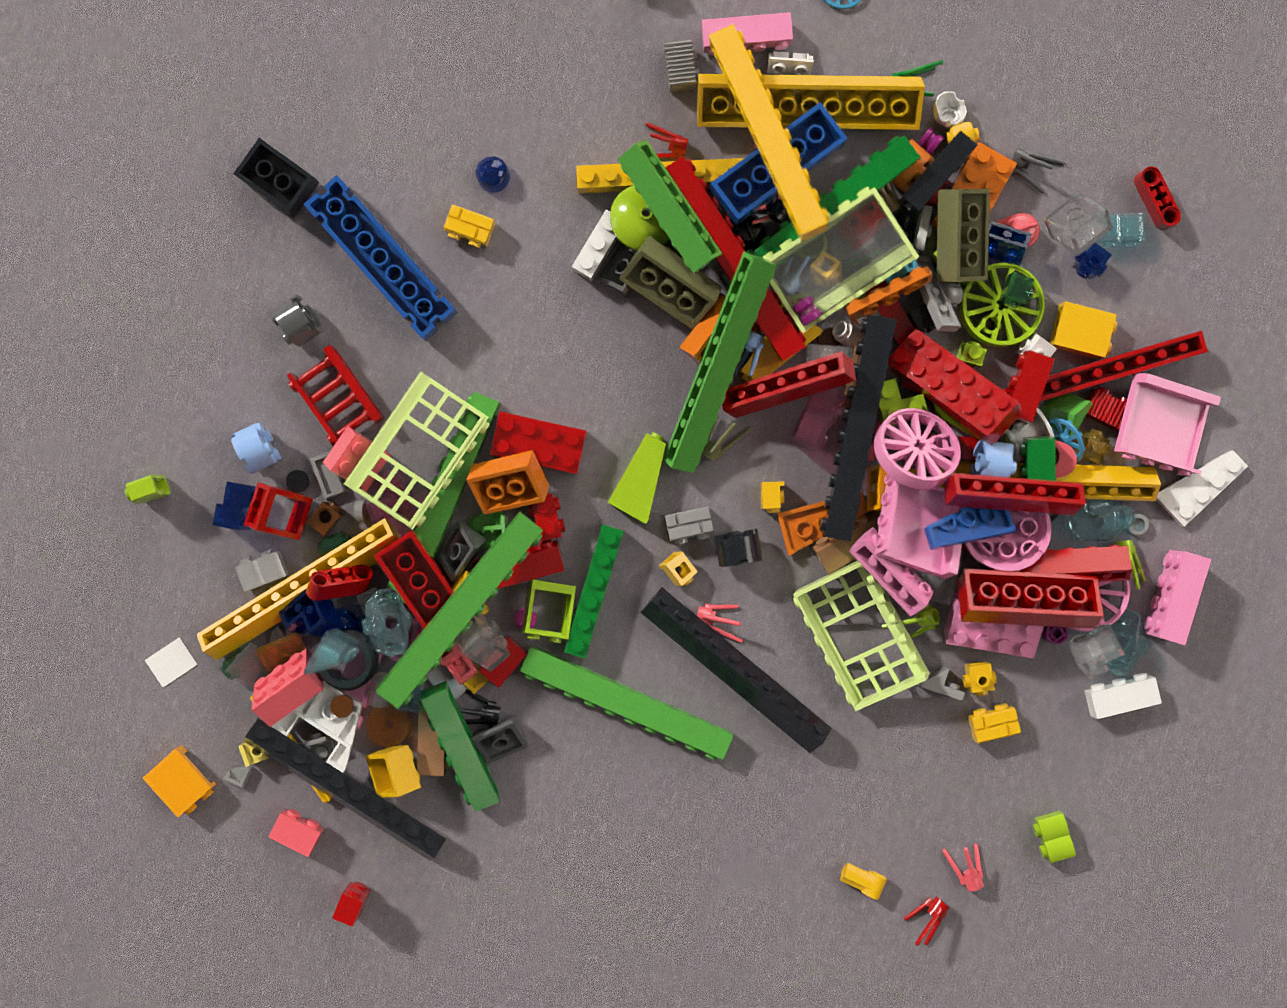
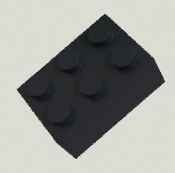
M258 138L233 173L293 218L319 184V181L261 138Z

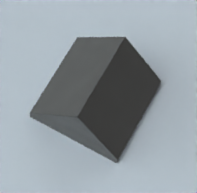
M621 242L597 278L600 282L625 298L632 288L619 278L637 250L631 249Z
M457 521L436 554L453 583H456L463 572L469 568L487 540L461 521Z
M515 715L477 731L471 737L473 743L488 764L528 747Z

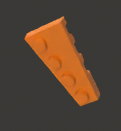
M929 267L915 268L910 272V275L904 278L898 277L892 280L888 286L872 290L869 296L863 299L856 298L849 302V306L845 308L850 322L856 326L859 324V318L876 314L879 306H890L900 298V294L908 295L932 281V273Z
M861 491L856 518L868 512L863 491ZM825 501L777 513L788 556L823 537V531H819L821 519L826 517Z

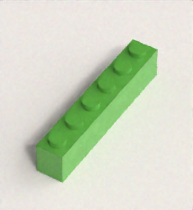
M647 140L635 143L617 159L621 164L623 172L629 176L635 190L641 194L647 208L655 215L659 221V226L667 233L673 247L679 251L685 265L693 273L703 269L722 255V252Z

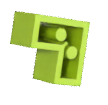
M896 378L884 381L878 408L881 424L891 414L902 409L913 408L928 411L923 394L901 400Z

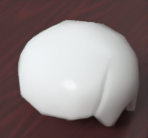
M953 91L943 92L938 95L933 106V117L936 122L946 128L962 123L967 113L964 100H959Z

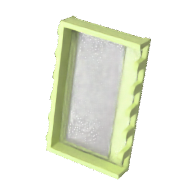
M867 186L857 193L858 198L850 203L848 199L837 207L839 211L832 216L830 213H827L830 220L827 222V231L802 242L800 238L792 241L790 238L779 245L780 251L775 254L770 251L762 257L777 265L770 284L802 333L913 260L919 258L875 187L870 190ZM811 295L815 307L821 310L822 315L803 326L800 321L801 317L794 312L792 307Z

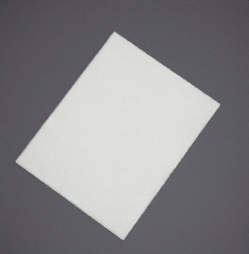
M177 638L145 660L162 687H165L197 665L180 638Z

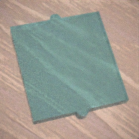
M250 642L240 654L236 655V659L225 671L253 693L256 681L268 676L277 665Z

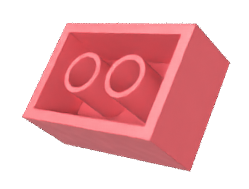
M307 649L300 653L297 652L288 662L278 665L271 674L256 681L253 692L252 711L269 727L323 690V679L317 668V658Z

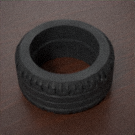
M345 630L330 636L323 642L317 654V668L322 679L333 688L343 691L355 690L365 685L373 678L379 664L378 650L374 642L367 635L355 630ZM348 641L358 645L365 655V669L356 678H344L338 675L332 667V650L341 642Z

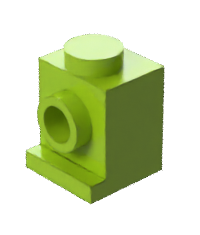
M961 341L957 358L971 368L977 369L982 367L987 349L981 347L982 344L969 341L967 343Z

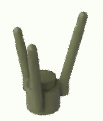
M717 415L716 423L711 429L708 443L702 453L712 461L716 458L720 459L729 448L741 440L752 428L748 427L723 447L721 445L722 442L736 427V423H732L718 441L713 438L709 441L719 420V415Z

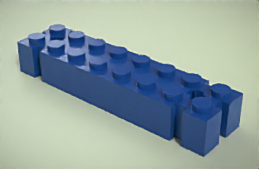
M336 175L324 186L327 191L322 196L318 193L314 194L304 203V206L318 221L323 222L321 225L400 315L407 321L411 319L414 321L410 326L424 341H427L438 331L435 325L440 321L446 324L459 312L444 296L440 299L437 297L441 293L363 203L355 195L350 198L354 193ZM336 206H339L341 208L339 212H336ZM423 305L430 306L428 313H421V311H424L422 309Z

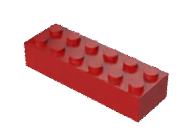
M917 328L914 329L888 359V365L894 374L991 446L1022 414L1020 404L1016 399Z
M964 569L957 580L961 622L1095 628L1104 617L1097 576Z

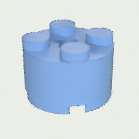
M260 422L231 435L234 437L231 438L234 449L239 459L247 462L248 465L244 467L250 474L263 470L281 460L280 453L271 444L273 437L270 431L264 429Z
M978 441L972 455L976 457L975 464L971 463V475L1008 478L1010 475H1014L1016 472V462L1013 461L1014 445L995 442L991 446L985 441Z

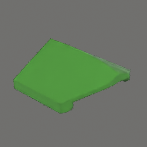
M1067 393L1048 399L1044 403L1041 412L1048 421L1056 417L1066 421L1070 420L1071 424L1078 430L1093 403ZM1055 423L1050 424L1058 432ZM1061 424V427H1062L1063 432H1064V430H1065V425ZM1069 430V436L1075 435L1071 430Z
M481 511L469 519V527L487 539L482 548H490L508 526L507 516L502 511L486 515Z

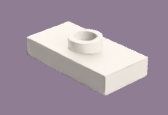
M925 205L919 211L913 240V248L918 254L924 250L926 237L929 238L931 235L932 225L929 222L932 206Z

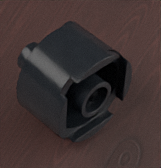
M757 528L745 530L744 532H740V530L727 532V534L714 536L720 567L736 566L741 563H753L762 560Z

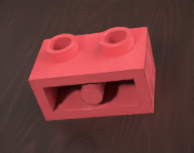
M285 809L280 813L269 838L309 857L325 828L321 827V824L314 819L307 820L301 817V814L294 809Z

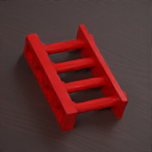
M328 345L323 349L326 353L323 361L298 378L292 373L287 374V377L290 380L288 384L295 393L299 392L328 433L326 438L334 447L347 426L355 430L368 420L379 423L385 417L337 349L332 345ZM335 366L339 372L337 378L310 396L303 385L328 367L332 368ZM342 384L344 386L347 384L352 390L349 393L350 395L323 414L316 403ZM355 402L357 404L360 402L364 407L363 413L336 432L329 421Z

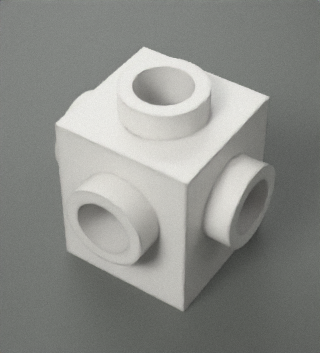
M1033 332L1027 339L1021 342L1016 353L1020 355L1027 350H1031L1051 357L1057 348Z

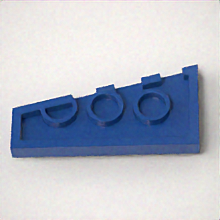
M964 507L958 512L926 526L924 531L930 549L935 550L1013 534L1016 528L1009 510Z

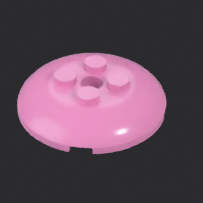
M1009 510L1016 528L1013 534L964 544L977 561L991 569L1018 571L1027 568L1041 557L1049 545L1051 521L1048 513Z

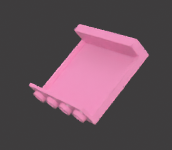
M1148 373L1134 374L1114 451L1122 453V458L1136 460V458L1141 459L1140 463L1154 466V464H1158L1159 469L1178 470L1177 474L1191 477V473L1201 474L1202 471L1193 469L1209 407L1210 405L1219 406L1221 397Z
M886 474V488L881 499L883 506L878 518L879 530L874 541L876 546L874 555L942 579H948L957 575L962 544L931 550L924 528L950 514L958 512L964 507L946 506L944 488L915 489L897 482Z

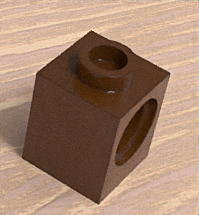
M323 501L306 523L321 535L328 536L343 518L344 514L340 512L342 508L335 502ZM325 511L331 513L332 518L329 523H325L322 519Z

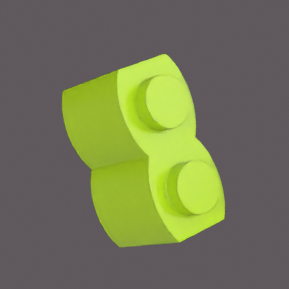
M152 474L129 482L125 488L127 499L134 504H144L171 493L166 477L162 474Z
M1055 811L1034 818L1035 824L1032 827L1037 838L1040 837L1042 845L1039 846V851L1043 859L1046 858L1048 862L1054 863L1076 856L1067 822L1061 811Z

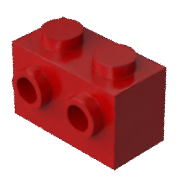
M554 493L547 494L544 502L528 505L530 516L535 517L536 525L543 530L540 533L542 535L540 542L563 536L562 532L566 531L563 518L559 519L557 510H561L559 498L554 497Z

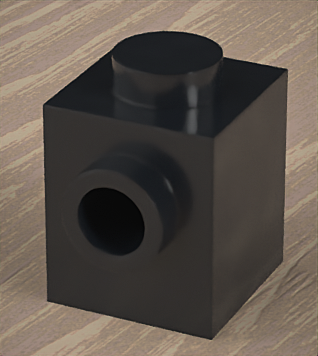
M926 304L906 314L914 328L920 331L926 329L927 333L936 329Z

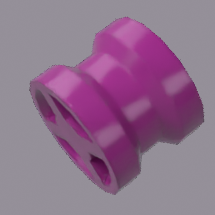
M929 127L917 144L926 149L931 155L944 137L936 135L933 129Z

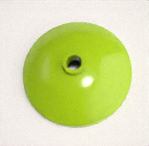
M634 185L626 188L616 197L610 211V223L615 236L620 242L631 249L638 250L648 236L662 245L670 239L667 233L661 229L659 221L647 208L645 200L635 190ZM643 210L649 212L648 217L642 215Z

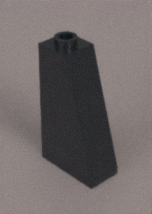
M960 130L900 198L898 203L901 209L915 217L978 145Z

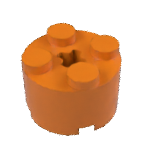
M913 139L909 142L920 155V160L891 181L904 193L935 160Z

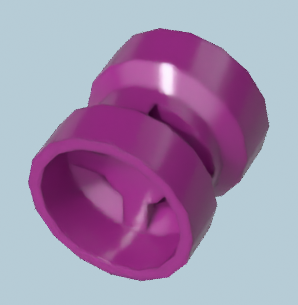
M811 295L792 307L794 312L801 317L800 321L803 326L822 315L821 310L815 307Z
M1044 626L1041 636L1045 641L1061 644L1066 641L1068 630L1067 627Z

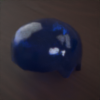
M496 156L485 157L476 166L475 174L482 189L495 193L507 187L510 173L502 159Z

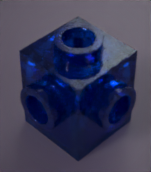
M1093 242L1087 245L1085 249L1081 248L1074 257L1076 262L1072 267L1084 279L1088 278L1090 280L1096 276L1100 277L1108 266L1105 264L1112 254Z

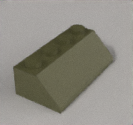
M990 189L938 190L937 281L965 282L988 280Z
M650 236L647 237L619 278L691 329L697 325L716 303L722 289L721 285L702 272L697 271L693 273L685 265L682 258Z

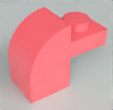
M454 639L456 644L449 652L445 651L440 656L442 659L440 663L450 670L460 685H463L477 674L479 670L471 661L469 654L463 646Z

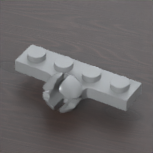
M917 258L916 263L918 267L924 268L928 266L932 273V281L920 287L919 290L937 330L956 332L960 328V323L953 308H956V303L959 304L963 299L961 285L957 282L937 281V273L930 258Z

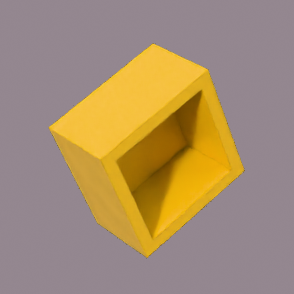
M408 745L390 746L365 755L376 794L380 797H400L421 788L419 782L420 775L415 769L413 752Z

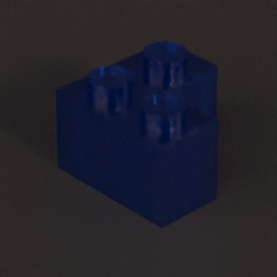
M227 481L223 503H216L212 525L234 530H250L251 528L245 526L244 522L256 486Z
M306 589L279 611L285 629L305 635L308 632L310 635L327 639L343 627L332 600H312L307 596Z

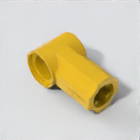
M847 862L842 869L840 881L859 889L866 896L878 900L887 882V878L871 870L868 872Z

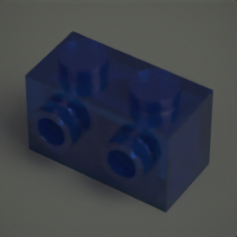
M989 220L988 257L1020 266L1032 233Z

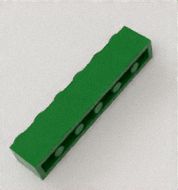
M602 524L564 653L586 658L624 530Z
M447 681L422 690L421 700H419L420 708L423 713L427 712L430 718L428 719L432 732L436 731L438 745L441 750L445 749L448 755L446 756L450 769L454 768L458 786H463L467 805H472L476 812L498 803V788L481 753L472 741V734Z

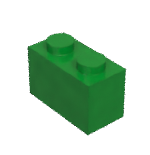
M1051 436L1023 437V443H1020L1019 446L1020 456L1023 457V465L1020 466V478L1056 481L1055 438Z

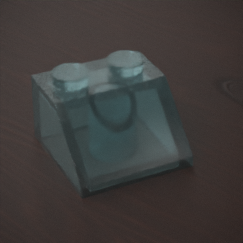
M337 628L327 631L303 673L307 675L348 663L357 655L359 651L357 645L360 641Z

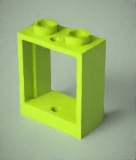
M529 580L521 633L527 634L528 639L540 640V636L549 637L548 642L561 643L562 640L569 639L576 586ZM535 591L565 595L559 633L530 628Z

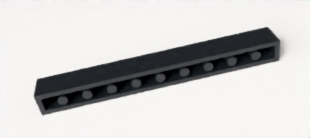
M870 314L861 323L860 332L863 333L862 342L858 341L855 354L859 356L857 364L854 363L856 381L853 382V386L849 385L846 398L850 399L848 408H844L842 421H845L844 429H840L837 443H841L839 452L834 454L833 465H836L835 473L830 475L828 487H832L830 496L825 498L824 509H827L826 517L821 519L819 531H823L822 536L849 542L852 539L896 319Z
M663 587L640 612L808 753H811L824 743L832 729L828 724Z
M259 718L246 734L243 742L429 861L436 857L446 838L342 773L278 730L269 727Z

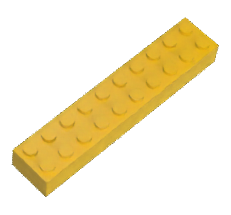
M698 74L697 127H747L723 74ZM762 75L764 80L762 85L765 90L769 89L772 95L773 102L771 104L774 109L777 108L782 117V122L780 123L783 128L789 126L821 102L840 129H920L925 90L921 77Z

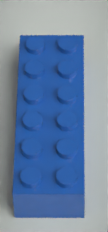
M821 102L786 127L792 139L790 142L792 149L796 148L799 152L801 168H806L808 172L842 148L848 139ZM758 148L711 182L709 189L735 225H738L779 194Z

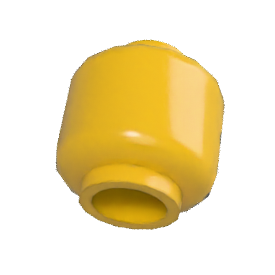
M971 122L952 126L946 132L947 145L960 130L975 143L980 141L978 128H973Z

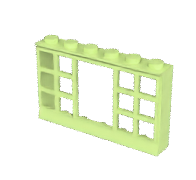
M420 372L344 485L412 530L415 526L420 528L427 517L424 515V512L428 507L433 509L439 500V497L436 496L439 490L443 489L445 491L452 481L449 478L452 471L458 472L464 463V460L461 459L466 451L471 453L477 444L474 440L477 434L483 435L490 425L486 422L489 417L423 372ZM430 384L444 393L436 407L421 398ZM448 396L462 405L454 419L439 410ZM418 401L432 410L424 424L409 416ZM466 408L480 417L472 431L457 422ZM436 414L450 422L442 437L427 428ZM406 419L456 452L434 486L384 454V451ZM454 426L468 434L460 449L445 440ZM380 457L395 466L386 480L371 471ZM398 469L413 478L404 492L390 483ZM368 475L383 484L374 497L360 488ZM417 481L431 490L422 504L408 495ZM386 487L401 496L393 509L378 500ZM404 499L419 508L411 521L396 512Z
M858 560L799 588L793 594L796 607L801 609L804 614L805 624L808 628L812 629L817 646L824 651L827 665L833 668L838 685L843 687L846 692V700L850 706L854 707L855 711L927 680L930 673L888 594ZM857 569L863 581L849 587L843 575ZM839 578L845 590L831 596L825 583ZM866 585L873 600L859 606L852 591ZM820 586L826 599L813 605L807 592ZM848 594L854 609L841 614L834 600ZM830 603L837 617L823 623L816 609ZM876 604L894 639L843 661L826 627ZM897 643L904 657L890 663L883 649ZM879 652L886 666L871 671L865 657ZM860 660L867 674L853 679L847 665ZM907 662L914 676L900 682L893 667ZM888 670L895 684L882 690L875 676ZM870 678L877 692L863 698L856 684Z

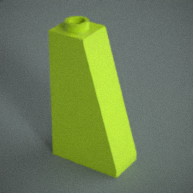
M652 432L651 435L646 433L608 501L611 505L645 524L649 520L666 443L662 442L664 437L655 432Z

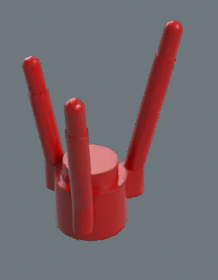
M649 122L646 123L647 127L666 135L650 133V137L668 142V150L672 151V153H657L658 158L678 159L679 155L685 156L688 144L687 138H683L682 135L674 134Z
M937 896L933 900L929 897L922 905L904 917V920L907 921L926 907H929L927 912L933 916L915 942L916 946L922 942L928 932L929 934L924 944H929L942 919L950 909Z

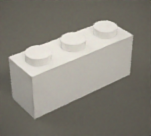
M607 209L572 265L574 272L591 282L618 239L612 230L610 211Z
M1139 673L1133 675V679L1119 678L1112 680V684L1104 686V683L1091 685V689L1084 690L1090 716L1100 719L1161 704L1156 677L1147 675V673Z

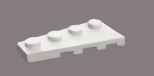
M1233 450L1228 451L1199 468L1198 470L1202 471L1201 474L1191 473V477L1185 476L1160 490L1156 501L1181 527H1185L1248 466Z

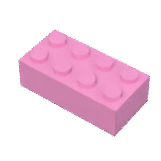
M1169 550V553L1165 555L1163 560V572L1157 579L1158 589L1156 595L1152 597L1150 607L1152 608L1150 615L1144 622V634L1182 645L1186 644L1211 559L1186 551Z
M953 593L943 632L946 644L1034 659L1044 626L961 622L958 593Z

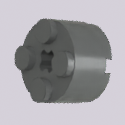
M295 295L274 309L270 318L276 326H280L284 332L282 337L289 345L294 343L296 346L301 347L323 332V329L318 328L321 326V323L308 304L303 306L300 302L303 299L299 295Z

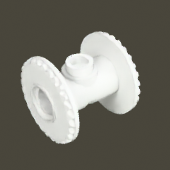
M1037 408L1032 423L1024 424L1015 420L1012 429H1007L999 438V441L1001 443L1013 444V461L1020 462L1022 457L1020 456L1019 446L1020 443H1023V437L1051 436L1054 438V434L1048 420Z

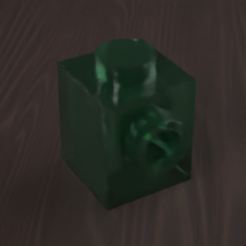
M1017 272L1010 273L1007 276L999 300L1003 301L1006 307L1012 309L1020 308L1026 303L1028 304L1033 296L1031 288L1035 279Z

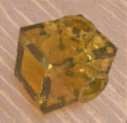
M1090 429V432L1081 430L1080 432L1083 434L1081 437L1086 448L1081 460L1102 465L1104 457L1109 451L1110 440L1105 438L1101 431ZM1074 448V451L1078 455L1079 450Z

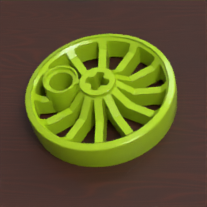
M1011 263L988 265V272L994 292L983 281H968L962 287L963 299L958 304L959 317L967 333L979 343L995 348L1014 346L1027 339L1039 326L1045 308L1044 294L1037 279L1023 267ZM997 269L1007 270L1002 290L996 272ZM1015 272L1022 276L1023 280L1009 293L1013 273ZM975 283L988 298L969 293L972 284ZM1029 283L1034 294L1012 299ZM967 299L983 303L987 307L967 311ZM1036 299V310L1014 305ZM1000 301L1002 302L1003 309L1001 310L998 309L999 304H997ZM990 312L979 320L976 328L969 319L970 316ZM1015 312L1033 316L1034 320L1029 327ZM987 319L994 322L995 327L992 331L985 327ZM1010 319L1024 332L1022 336L1016 339ZM1001 321L1005 328L1007 341L996 340L998 331L1001 328Z

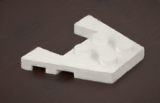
M323 681V690L271 727L288 736L301 717L338 741L326 762L343 773L347 768L363 703L343 690L335 689ZM342 694L350 696L355 705L353 712L345 718L336 717L330 707L332 700Z

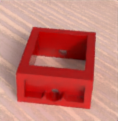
M258 482L244 525L258 531L300 540L313 498ZM276 494L295 499L286 530L266 525Z

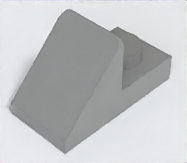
M946 666L930 673L926 681L917 684L919 687L961 701L965 692L959 689L960 685L947 681L945 685L949 668Z

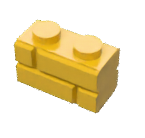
M452 204L443 230L448 233L447 237L456 241H460V238L468 240V245L480 249L481 246H488L496 222L492 218Z
M1000 703L994 705L995 709L986 711V708L973 710V714L968 715L973 740L979 744L1020 734L1021 730L1015 707L1007 703Z

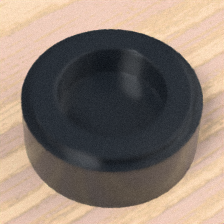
M301 470L290 472L286 478L287 487L294 492L306 490L310 483L307 473Z

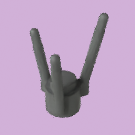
M1017 148L1012 158V161L1017 163L1013 171L1020 174L1041 193H1044L1045 189L1022 169H1028L1030 163L1050 170L1053 169L1052 165L1043 161L1060 165L1065 164L1063 160Z

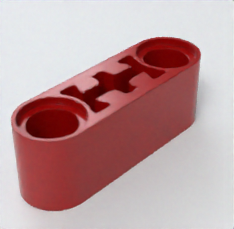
M1150 166L1139 172L1134 178V184L1154 225L1160 230H1167L1178 224L1181 220V212L1160 170ZM1144 174L1150 176L1151 183L1145 181ZM1164 213L1170 216V223L1164 220Z
M362 564L315 571L310 576L306 594L315 601L362 594L368 590L373 571L370 567Z

